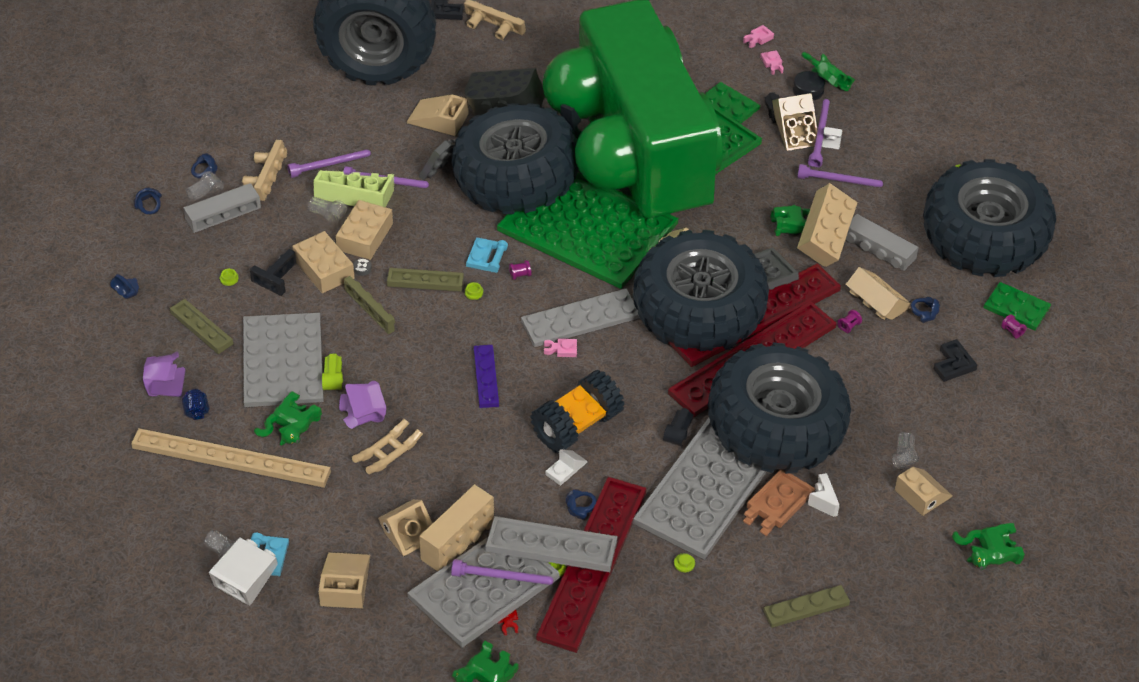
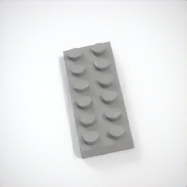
M622 289L521 317V322L533 346L537 347L544 345L545 340L556 342L558 339L574 337L639 319L640 317L627 289Z
M494 516L486 543V552L610 572L617 544V536Z

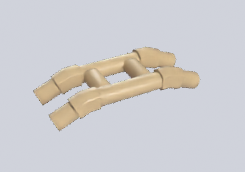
M403 418L398 425L378 442L364 451L353 455L352 460L354 463L365 461L374 454L380 460L367 466L366 472L367 474L382 471L404 452L413 448L423 434L417 429L401 444L396 438L403 433V430L409 424ZM389 443L395 450L387 455L380 449Z

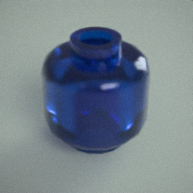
M199 389L187 391L182 398L184 414L189 418H193V420L204 418V415L210 410L207 395Z

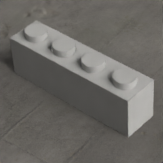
M251 183L186 206L183 209L185 220L195 233L260 209L261 204L260 196Z
M858 214L852 218L846 236L848 242L860 246L864 251H869L879 259H884L895 268H900L904 271L916 259L918 252L916 245Z

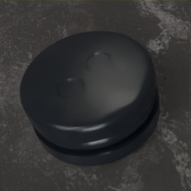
M803 71L795 76L793 83V93L795 96L812 93L813 101L823 96L825 79L816 72Z

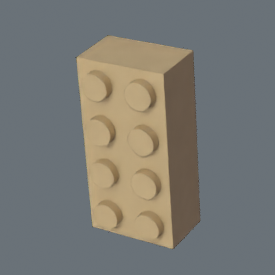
M831 183L818 189L797 248L822 266L827 267L838 261L858 202Z
M474 484L419 536L421 560L436 571H439L451 563L458 555L464 554L471 542L475 543L485 529L489 530L494 520V497Z

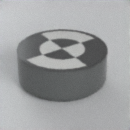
M360 258L353 263L354 273L364 276L372 270L371 262L368 259Z

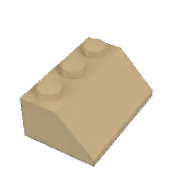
M858 267L846 283L851 289L849 291L857 298L860 296L864 299L863 304L871 309L872 307L876 309V314L884 320L885 318L892 320L911 308V303L875 273Z

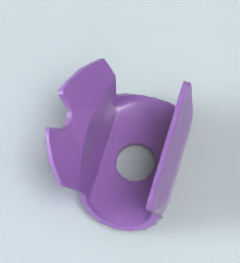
M178 351L170 355L153 356L146 359L143 383L148 396L179 397L182 395L185 368H177V365L173 364V361L179 357Z
M371 381L369 384H346L347 394H341L339 403L340 411L348 412V416L343 419L346 425L353 429L370 421L382 422L386 414V405L379 383Z

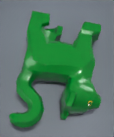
M807 52L801 54L804 59L815 66L811 71L816 72L835 87L839 86L846 92L851 88L855 79L833 65L826 55L822 54L821 60L817 61Z
M796 205L775 207L771 210L770 214L771 222H777L776 229L774 230L775 235L780 236L781 233H802L807 220L803 216H808L810 209L801 208Z
M292 391L284 398L274 413L265 420L266 429L255 428L254 433L262 438L267 437L274 429L273 423H277L283 426L279 429L281 433L280 446L285 443H299L300 435L308 430L310 424L321 419V408L312 405L306 410V405L298 406L295 401L300 398V395Z
M1014 523L969 531L965 538L960 537L957 531L952 534L954 542L961 546L972 543L974 538L979 539L983 548L972 546L973 552L971 557L967 559V562H973L976 567L982 570L990 564L1000 565L1008 561L1020 564L1025 556L1023 548L1015 547L1016 541L1013 542L1009 538V533H1016Z
M484 641L480 649L481 652L473 656L465 667L454 670L452 677L456 682H473L474 679L480 682H507L517 672L518 664H510V653L504 650L499 654V661L494 662L490 660L493 644Z

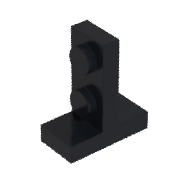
M288 249L267 271L254 265L250 269L251 281L282 296L286 290L285 282L281 278L296 264L295 251Z

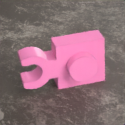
M762 25L752 30L750 35L744 36L743 43L749 42V47L753 48L756 43L762 45L772 40L774 33Z
M777 51L761 53V59L766 68L771 67L770 73L772 75L775 74V70L783 73L782 60Z
M558 339V343H554L551 340L544 341L545 347H551L544 348V354L546 355L557 353V357H577V339Z

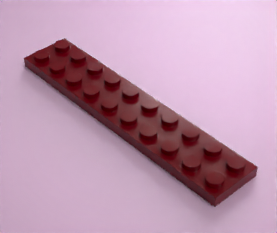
M818 263L799 272L798 280L769 290L767 310L764 318L757 324L755 331L747 338L763 331L811 301L816 304L839 292L841 285ZM669 342L691 367L725 350L723 346L713 348V351H700V349L688 348L686 350L675 347L674 343Z
M810 301L670 387L668 395L680 406L688 409L693 414V417L708 409L709 393L717 371L740 350L746 351L750 346L760 343L765 347L772 346L773 343H785L786 347L796 349L797 346L805 348L835 329L837 323Z
M612 477L607 478L584 531L617 536L610 572L568 565L536 635L537 641L571 652H578L632 527L633 518L638 513L645 497V487Z

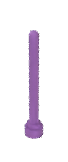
M828 99L823 100L814 152L808 159L809 166H822L823 157L820 153L830 104Z
M363 150L303 165L291 163L287 164L288 173H291L290 177L294 178L304 171L368 157L371 152L370 150Z
M799 165L797 178L800 179L810 176L874 187L883 186L881 180L811 170L807 165Z
M345 166L343 172L344 175H349L357 171L353 167ZM359 172L360 176H371V173ZM394 177V184L427 188L429 186L427 181Z
M454 559L452 564V576L457 577L465 574H474L551 585L554 581L551 576L471 566L458 559Z

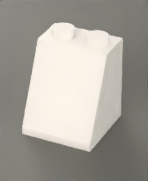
M239 538L215 564L209 574L215 587L250 606L278 563L276 555L270 550L265 549L263 551L257 547L258 545L250 539L245 541Z

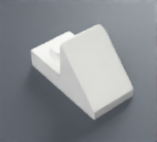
M825 127L822 147L839 149L842 130Z
M561 449L559 451V460L546 470V476L561 486L582 468L587 461L572 450Z
M827 473L819 474L818 483L815 484L816 492L809 494L808 505L833 517L837 516L839 502Z

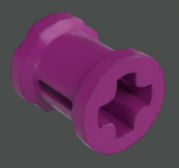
M528 260L520 264H509V271L513 280L520 276H531V267Z
M850 310L846 317L840 318L837 321L838 328L847 334L850 333L855 325L862 323L861 315L856 310Z
M1012 314L1007 316L1001 324V328L1011 332L1015 339L1022 336L1027 329L1026 325L1019 323Z

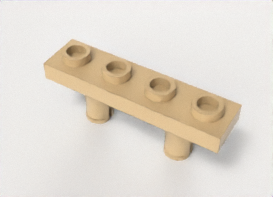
M466 0L464 3L466 14L471 15V18L467 21V26L475 29L478 23L484 20L500 26L495 33V37L503 40L509 31L520 35L526 32L525 21L520 18L479 4L476 1Z
M276 140L269 153L255 152V163H265L259 176L243 177V184L251 183L262 201H265L267 195L270 194L271 186L276 181L278 170H281L283 159L287 157V149L284 147L283 140Z

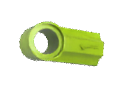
M329 354V356L325 357L322 389L343 390L342 357L337 354Z

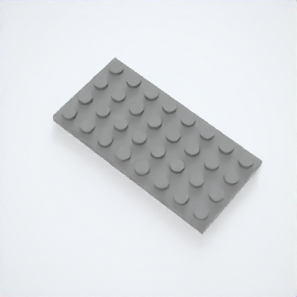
M708 418L633 518V524L705 560L767 471H762V466L754 463L748 466L739 461L736 452L729 453L721 445L722 442L715 435L710 418Z

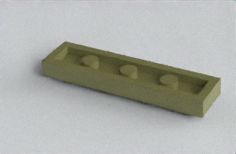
M389 268L387 286L462 292L464 273Z
M351 276L345 278V291L387 334L394 332V317L388 314L383 306L377 303L372 295L362 288L358 281H355Z
M186 299L170 308V313L217 354L233 345L231 337Z
M842 585L764 607L763 612L771 628L848 606L850 600Z

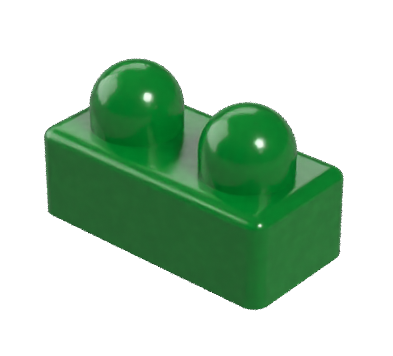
M632 0L583 11L579 17V47L563 51L555 56L548 64L543 76L545 98L557 113L561 115V105L565 104L574 108L580 119L595 118V121L584 128L576 143L575 158L581 174L591 184L602 189L615 190L628 187L640 213L645 218L659 217L713 204L715 174L720 169L723 159L721 131L711 101L705 93L698 92L683 64L681 51L672 30L668 26L661 24L649 0Z

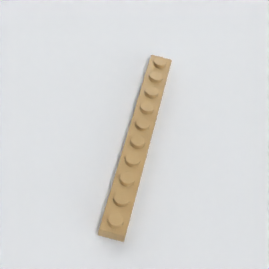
M138 429L131 443L132 449L325 488L331 473L330 467L144 429Z

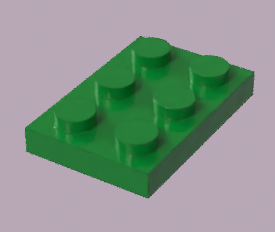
M719 82L705 93L712 105L740 124L760 109V104L722 82Z
M999 282L984 304V309L1004 318L1011 314L1014 315L1019 323L1026 325L1027 328L1036 331L1051 307L1050 303L1002 282Z

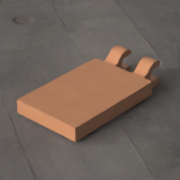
M781 469L747 502L748 510L744 513L747 517L743 522L750 526L758 515L765 520L761 523L763 528L760 530V533L767 536L774 526L781 528L809 499V494L815 492V488L791 473L785 474L784 470Z

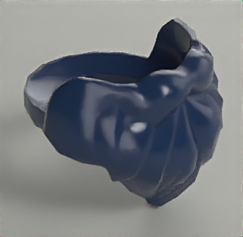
M205 153L198 157L192 166L191 172L196 178L200 179L207 176L211 179L215 176L218 166L214 158ZM208 163L209 166L202 173H195V168L198 164Z
M144 188L136 194L134 208L136 210L140 209L145 214H155L160 209L162 194L157 189ZM153 197L157 202L156 208L152 211L145 210L142 201Z
M116 274L110 282L111 288L125 299L138 294L139 286L136 278L125 279L120 274Z
M918 298L911 303V311L915 315L920 316L922 323L934 320L940 311L939 301L935 298ZM924 302L932 310L931 312L919 311L916 309L915 304Z
M579 489L571 490L566 495L569 514L579 519H585L587 513L593 511L597 502L592 493L581 492ZM580 496H588L592 499V504L587 507H576L575 499Z

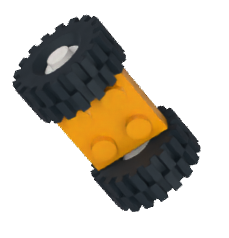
M593 371L579 380V384H577L575 389L557 401H547L532 411L530 418L532 419L531 424L534 425V432H537V437L541 438L542 443L546 444L554 453L557 452L559 454L561 449L566 450L578 441V434L598 420L600 422H607L624 410L623 406L625 404L622 401L624 398L619 393L621 390L615 386L616 382L611 381L609 375L606 376L604 371Z

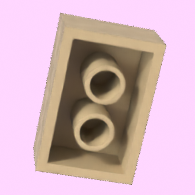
M358 200L336 235V245L342 252L371 260L393 224L392 209Z
M325 231L293 245L296 263L321 293L344 284V279L348 276L354 279L353 263Z

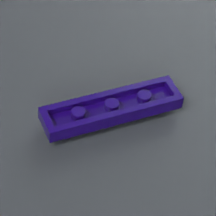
M493 345L474 346L479 408L499 407Z

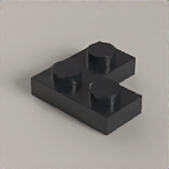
M431 0V9L434 11L436 19L463 20L464 4H448L449 0Z
M958 339L941 344L940 351L946 357V360L935 363L933 369L943 382L977 370L978 365Z

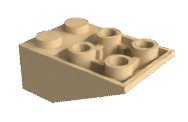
M812 93L772 100L775 119L786 150L815 146L817 125Z
M456 95L422 99L407 120V123L456 136L468 116V100Z
M328 553L320 579V606L363 609L370 555Z

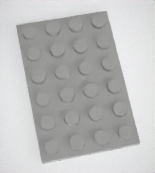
M320 313L243 316L244 407L280 405L284 398L292 391L300 395V398L295 401L296 404L323 402Z
M488 537L457 558L471 566L551 576L554 580L553 582L560 578L559 572L548 562L486 552ZM452 561L407 592L408 598L463 648L549 585L474 574L461 575V577L452 576Z

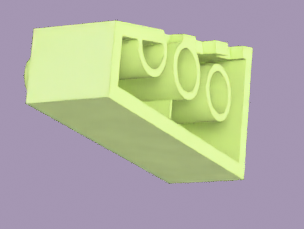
M320 170L314 179V198L355 206L358 200L386 207L394 191V174H388L387 177H379L377 173H371V176H360L359 172L344 175V172Z

